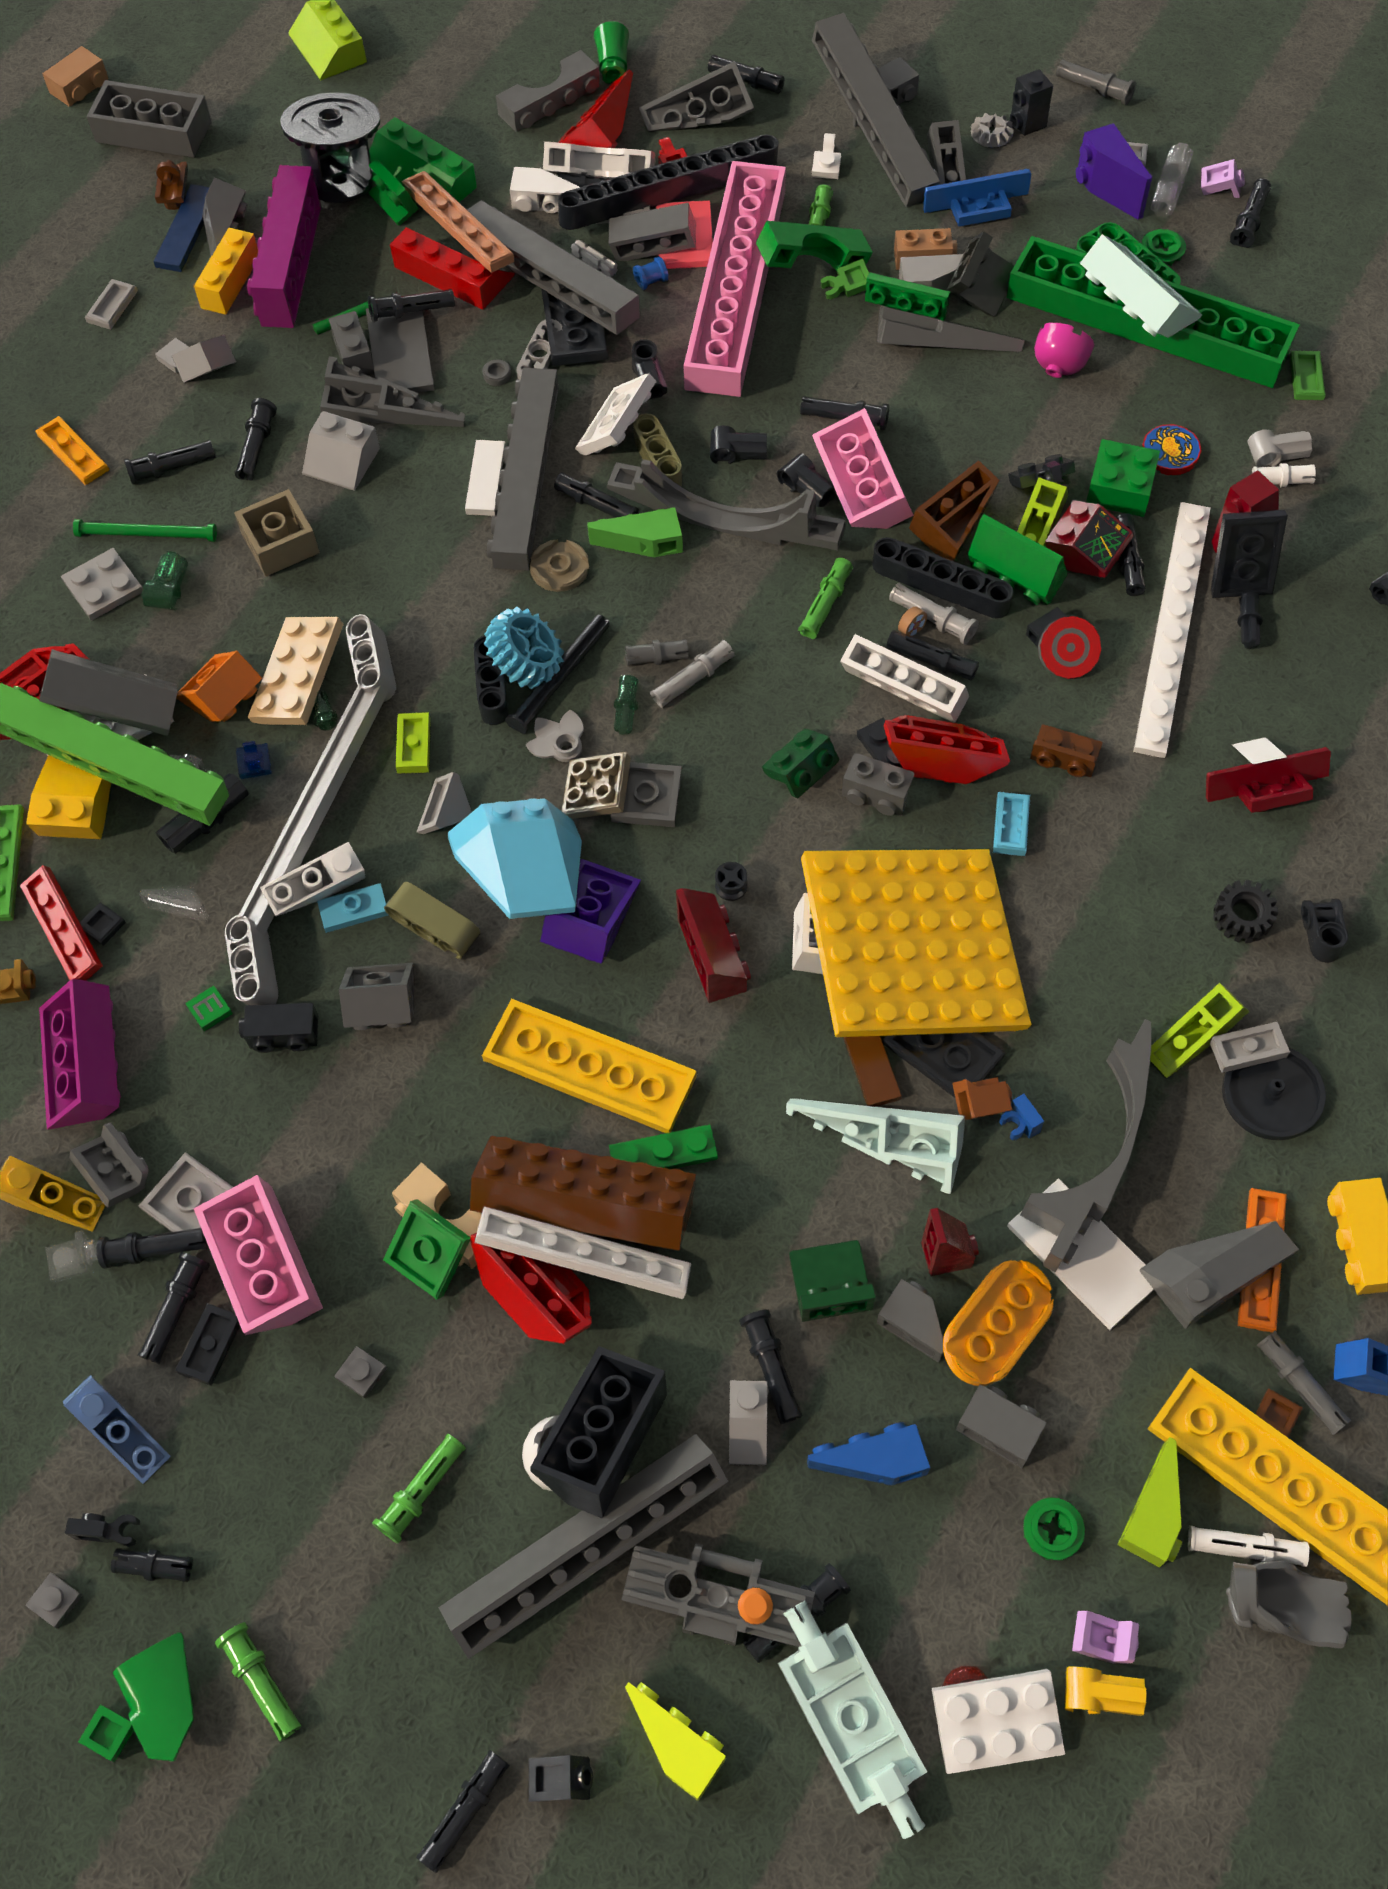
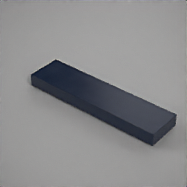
M190 185L184 198V203L181 204L153 261L156 268L182 271L204 225L203 209L205 197L210 187Z

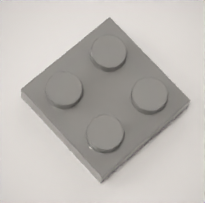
M114 548L61 576L63 582L91 621L144 592L140 583Z

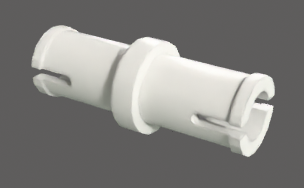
M1280 463L1277 467L1252 468V473L1259 470L1272 484L1280 485V487H1287L1288 484H1314L1315 478H1312V476L1316 475L1314 464L1288 466L1287 463Z

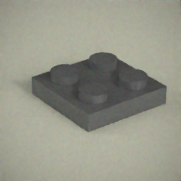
M630 762L624 810L620 813L611 814V822L675 827L682 767Z

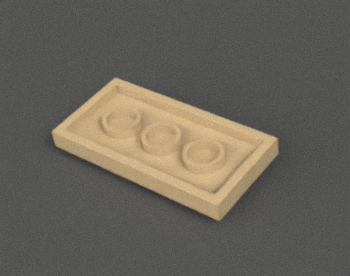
M339 617L285 618L248 715L252 723L307 725L343 627Z

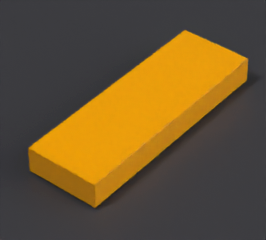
M60 416L36 430L37 436L84 485L89 484L109 471L107 464Z

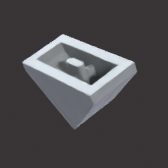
M225 335L199 342L171 355L183 383L236 363Z

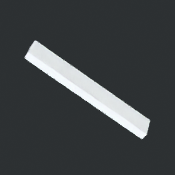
M485 1206L474 1242L683 1299L686 1294L691 1267L689 1262Z

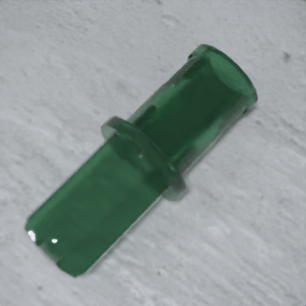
M623 675L619 678L618 696L613 703L616 709L614 731L619 732V735L631 733L634 711L638 709L636 693L639 681L632 675Z

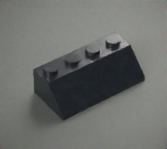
M598 1346L531 1464L530 1471L568 1505L603 1518L667 1397L665 1371Z

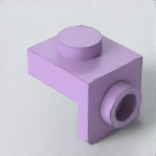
M1078 1611L1072 1651L1113 1664L1133 1663L1139 1645V1624L1133 1621H1116L1090 1611Z

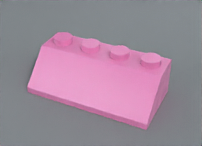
M865 408L812 435L851 527L887 529L914 516Z
M256 1175L194 1208L245 1335L290 1326L323 1309L274 1190L261 1177Z

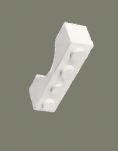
M544 142L543 170L547 172L568 174L587 172L588 175L614 178L655 166V152Z

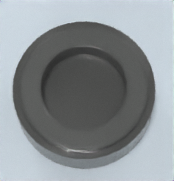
M491 360L482 369L485 382L492 386L504 385L511 378L510 365L503 360Z

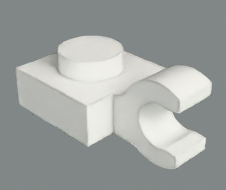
M825 133L823 152H814L812 177L838 179L841 153H834L835 134Z

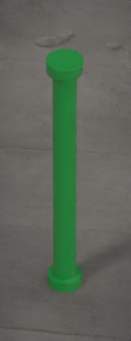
M74 519L73 533L75 537H82V534L205 538L209 542H215L217 526L216 524H208L206 527L96 523Z

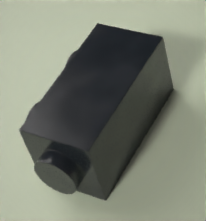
M1040 69L1016 78L1010 121L1012 122V127L1014 129L1018 128L1024 136L1047 127L1054 85Z
M313 1003L246 1005L245 1017L239 1020V1034L241 1038L245 1039L249 1048L256 1052L269 1053L274 1048L287 1047L292 1051H304L308 1046H317L319 1015Z

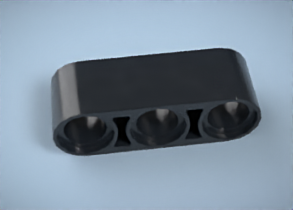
M481 636L475 641L473 647L477 701L482 720L489 725H498L503 723L508 716L505 674L500 675L501 670L498 666H492L493 658L486 655L488 652V648L484 645L486 637Z

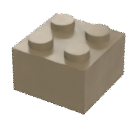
M289 489L234 512L241 534L265 577L320 553L314 532Z

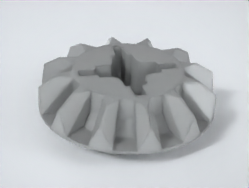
M984 113L983 117H976L975 122L971 125L972 138L978 144L985 147L1003 146L1013 136L1012 122L1007 121L1006 116L999 117L996 113L991 116ZM995 125V130H993V133H990V127Z

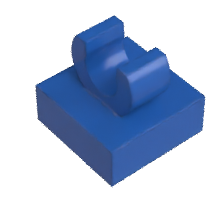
M1025 1094L1012 1100V1110L1003 1113L999 1123L1001 1125L1009 1121H1013L1018 1125V1128L1010 1133L1011 1140L1019 1139L1023 1133L1030 1139L1041 1132L1044 1120Z

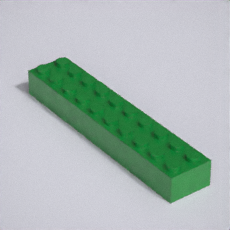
M1032 235L1010 273L1006 297L1008 299L1270 388H1274L1292 349L1300 324L1164 280L1197 309L1202 316L1169 338L1161 334H1157L1154 337L1142 327L1145 322L1139 316L1137 319H1134L1123 310L1125 304L1120 299L1116 302L1104 293L1107 287L1101 282L1099 285L1095 284L1085 275L1088 270L1080 262L1087 255L1086 253Z

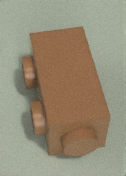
M951 228L895 231L894 256L896 270H900L901 257L957 254V240H952Z

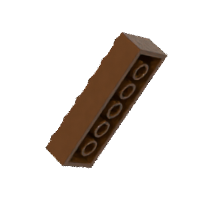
M490 1136L471 1177L470 1211L482 1213L485 1206L569 1230L680 1251L693 1206L696 1174L684 1172L680 1169L651 1166L642 1162L635 1163L619 1160L610 1156L582 1153L573 1149H560L541 1143H528L512 1140L508 1137Z

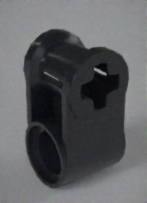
M1332 899L1330 902L1312 903L1311 900H1304L1301 906V916L1304 929L1307 932L1311 953L1321 962H1334L1338 959L1348 940L1342 903L1340 899Z

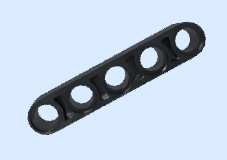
M881 538L874 545L872 566L876 573L991 618H1003L1010 611L1013 588L1004 580L893 538Z

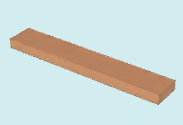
M422 171L402 181V186L409 195L491 273L515 262L514 254L426 171Z

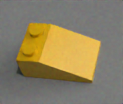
M48 755L31 793L26 824L38 836L101 839L105 825L111 782Z

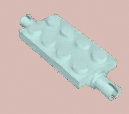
M805 1600L795 1605L802 1618V1622L794 1608H790L783 1613L787 1617L801 1646L798 1647L799 1651L778 1662V1665L856 1813L860 1814L878 1803L881 1806L886 1805L901 1833L902 1839L911 1837L914 1833L906 1818L909 1819L913 1829H916L917 1832L922 1830L925 1824L907 1794L909 1791L908 1785L927 1773V1770L848 1623L841 1625L828 1634L826 1632L821 1633Z

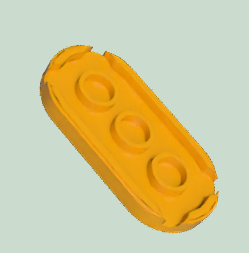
M1010 1260L999 1264L988 1273L950 1322L943 1338V1352L948 1366L958 1378L971 1385L979 1386L981 1384L987 1386L1003 1379L1011 1371L1048 1321L1053 1311L1054 1299L1051 1300L1050 1294L1052 1288L1048 1278L1041 1269L1023 1260Z

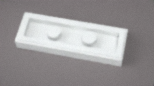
M476 440L465 506L466 514L495 516V498L500 487L499 475L500 470L503 468L505 441Z

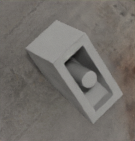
M730 1380L729 1465H766L767 1381Z

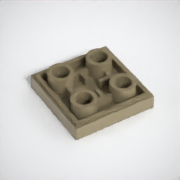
M620 752L570 760L562 812L571 819L623 812L631 760L628 753Z

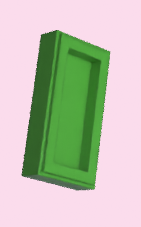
M1291 351L1290 364L1294 399L1324 400L1325 388L1320 351Z

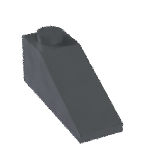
M959 120L932 123L927 133V142L931 166L938 172L940 178L939 185L966 180Z

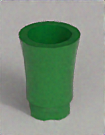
M615 21L604 22L594 31L599 71L602 74L603 81L607 84H611L627 71L629 31L626 26Z

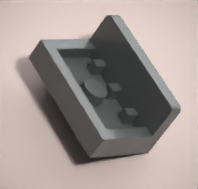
M855 753L843 778L842 796L846 797L854 805L867 804L876 807L884 815L891 816L897 814L902 816L914 773Z
M110 1122L103 1125L100 1137L70 1150L69 1159L107 1208L138 1194L145 1188L148 1174V1166L145 1160L133 1152L126 1136L121 1131H117Z

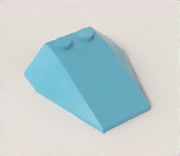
M547 799L499 801L481 804L448 832V840L454 858L509 919L575 912L582 840L574 821Z

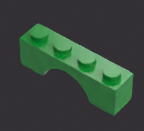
M767 220L756 241V245L768 267L792 268L797 256L811 255L826 261L837 271L838 268L861 259L864 260L866 265L873 253L861 229Z

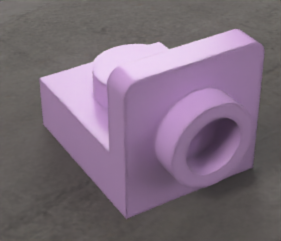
M1234 159L1202 168L1201 189L1203 195L1231 188L1234 198H1240V189L1245 185L1243 170L1237 169Z

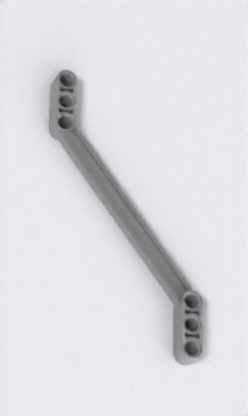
M363 614L355 615L346 626V635L358 686L239 915L231 918L225 927V940L234 994L239 1001L247 1005L276 1004L278 999V987L267 932L275 914L260 887L300 867L383 702L388 701L396 690V682L385 633Z

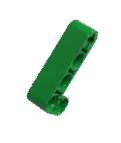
M1103 223L1082 236L1077 242L1076 250L1087 254L1103 234L1127 247L1160 278L1180 285L1181 278L1174 270L1116 223Z

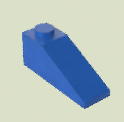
M1370 1338L1336 1344L1333 1380L1360 1391L1388 1396V1346Z

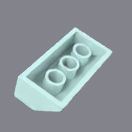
M1103 234L1080 262L1088 270L1085 275L1095 284L1099 285L1101 282L1107 287L1104 293L1116 302L1120 299L1125 304L1123 310L1134 319H1137L1139 316L1145 322L1142 327L1154 337L1157 334H1161L1169 338L1202 316L1197 309L1127 247Z

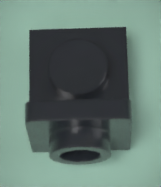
M567 1755L529 1758V1802L590 1800L593 1771L590 1767L589 1757Z

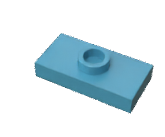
M998 792L993 853L1025 856L1027 851L1030 795Z
M381 883L317 901L326 933L388 916L384 910L386 901Z

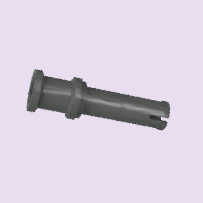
M1062 59L1059 63L1063 67L1058 66L1056 71L1057 77H1062L1098 90L1102 97L1107 98L1110 96L1121 100V103L1124 105L1130 102L1136 89V81L1134 80L1129 82L1117 78L1114 73L1104 75L1068 62L1065 59Z

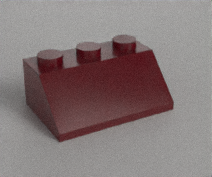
M686 888L677 889L678 922L708 1002L712 1003L747 992V980L751 979L750 970L745 960L740 961L737 952L740 951V946L735 932L729 933L726 924L729 923V917L725 905L718 904L715 894Z

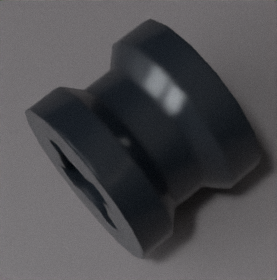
M729 861L717 868L715 872V889L722 899L735 901L745 895L748 874L741 864ZM728 884H736V886H728Z

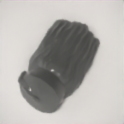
M1281 1560L1261 1562L1254 1565L1233 1562L1230 1587L1226 1589V1594L1228 1596L1229 1608L1237 1625L1252 1628V1624H1256L1263 1631L1283 1634L1298 1642L1317 1647L1343 1648L1347 1644L1349 1639L1347 1632L1351 1629V1610L1346 1607L1349 1605L1348 1597L1345 1596L1348 1592L1346 1582L1315 1577L1297 1569L1293 1564Z

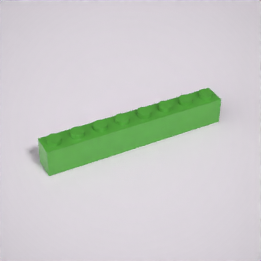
M0 683V734L208 826L212 824L229 797L224 779L213 771L204 772L197 769L186 759L180 758L177 760L168 756L165 751L156 746L149 748L140 744L131 735L124 734L122 736L113 732L107 725L101 722L94 724L87 721L76 711L68 710L67 712L55 705L40 702L39 699L30 696L26 690L19 686L12 688Z

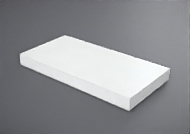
M1058 1178L1043 1193L1064 1191L1069 1188ZM1020 1212L1008 1223L1007 1227L1044 1263L1058 1236L1020 1216ZM1093 1219L1084 1236L1079 1233L1075 1236L1072 1243L1078 1245V1248L1070 1263L1067 1265L1061 1262L1056 1272L1053 1273L1111 1330L1154 1289L1139 1271L1146 1264L1101 1220L1097 1222Z

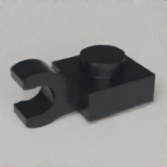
M83 1513L81 1519L68 1518L65 1534L75 1540L105 1543L116 1542L130 1547L136 1544V1540L132 1537H124L123 1530L129 1524L140 1525V1520L133 1515L126 1514L109 1524L105 1521V1516Z

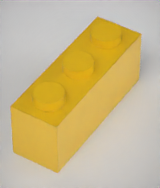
M228 228L194 285L201 309L227 314L253 270V258H257L258 255L254 233Z
M1381 1178L1338 1182L1330 1192L1331 1195L1328 1196L1327 1203L1331 1216L1337 1217L1339 1229L1336 1232L1338 1247L1340 1250H1345L1348 1263L1345 1266L1347 1281L1350 1285L1355 1286L1357 1295L1388 1292V1202Z

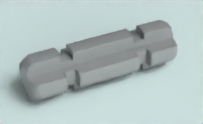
M576 240L571 245V253L577 258L582 257L583 262L593 266L598 271L601 269V273L606 276L612 277L618 271L616 262L588 246L585 242Z

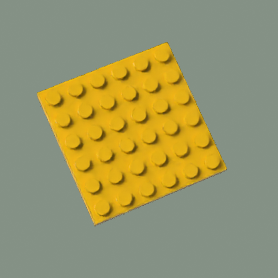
M989 849L804 851L801 861L835 1037L1002 1032L1026 1030L1031 1026Z

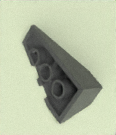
M735 61L639 107L648 132L731 122L755 110Z

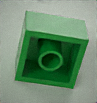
M1101 439L1086 502L1099 504L1106 510L1144 517L1160 450Z

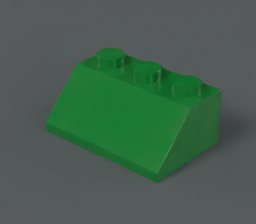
M983 514L968 552L970 562L973 564L971 566L972 569L985 574L990 573L998 579L1008 582L1013 589L1016 587L1023 591V597L1033 604L1038 605L1041 601L1048 605L1067 577L1063 556Z

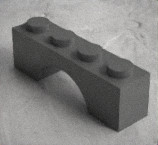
M579 50L560 61L561 74L553 83L540 88H528L516 84L496 95L498 115L515 132L523 128H529L534 122L545 116L553 115L556 110L565 105L573 104L576 99L583 95L595 92L601 86L599 66L582 50Z

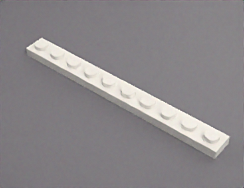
M1184 502L1180 503L1133 752L1161 758H1165L1167 753L1211 507Z

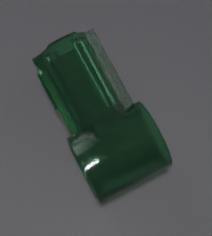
M167 551L166 554L161 555L153 579L147 580L143 586L142 601L144 606L177 610L174 607L177 599H181L180 586L188 567L186 558L172 551Z

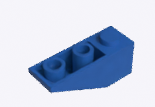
M905 1422L887 1426L884 1428L883 1434L870 1437L869 1433L852 1436L848 1439V1444L835 1447L834 1443L817 1446L812 1450L813 1454L808 1455L807 1458L808 1468L887 1485H895L926 1476L930 1470L916 1424L906 1427Z

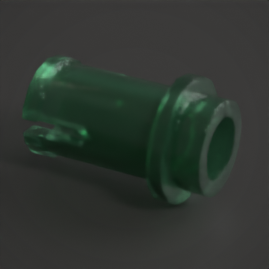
M322 690L320 695V691H318L312 709L314 713L313 722L319 729L327 731L336 726L338 716L336 711L332 710L327 693Z

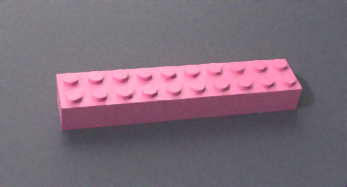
M732 161L684 362V390L741 397L769 269L756 245V241L767 220L779 222L785 195L786 167Z

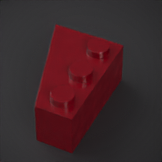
M1259 470L1230 487L1211 542L1216 553L1223 514L1279 510V489Z

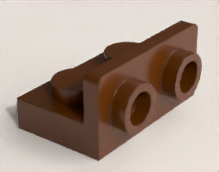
M1042 724L1037 739L1034 742L1030 759L1035 760L1042 767L1051 768L1055 766L1065 769L1070 775L1075 777H1091L1103 742Z

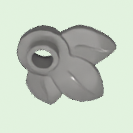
M572 710L564 714L560 723L544 718H536L534 727L536 738L529 741L526 747L534 756L539 758L554 757L561 762L577 759L582 752L580 737L584 730L583 723ZM565 745H569L572 747L569 750L561 749Z

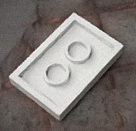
M650 373L613 388L575 449L580 454L599 453L604 448L611 445L615 447L624 440L626 436L625 430L637 419L639 415L637 411L641 405L651 397L650 391L656 380Z
M1048 1669L932 1688L943 1760L947 1774L1065 1755L1051 1672Z

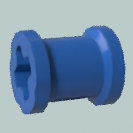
M660 256L654 258L653 262L646 265L633 266L635 280L642 290L647 289L648 285L657 281H668V271Z

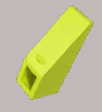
M628 1682L625 1688L665 1775L699 1801L726 1760V1756L720 1752L724 1745L706 1731L700 1737L688 1728L691 1720L672 1706L669 1712L656 1703L659 1695L642 1682H640L637 1688Z

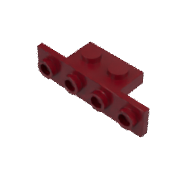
M1327 747L1286 755V758L1258 764L1249 763L1208 772L1206 775L1205 797L1207 802H1213L1239 796L1251 813L1264 812L1272 808L1296 805L1300 802L1313 800L1314 789L1307 781L1329 776L1331 751Z

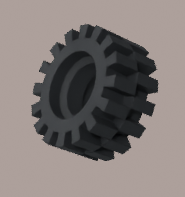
M1240 880L1234 881L1233 886L1228 884L1224 891H1221L1213 911L1215 913L1213 918L1214 921H1218L1216 927L1219 931L1224 928L1226 930L1224 936L1227 938L1231 934L1234 935V941L1240 942L1241 938H1245V943H1251L1253 938L1256 941L1261 940L1264 935L1266 936L1270 932L1277 918L1278 907H1275L1277 903L1276 898L1269 899L1272 892L1268 888L1264 892L1260 890L1263 884L1257 882L1256 886L1252 887V880H1245L1243 886ZM1238 903L1250 904L1257 912V919L1246 921L1239 918L1233 912V906Z

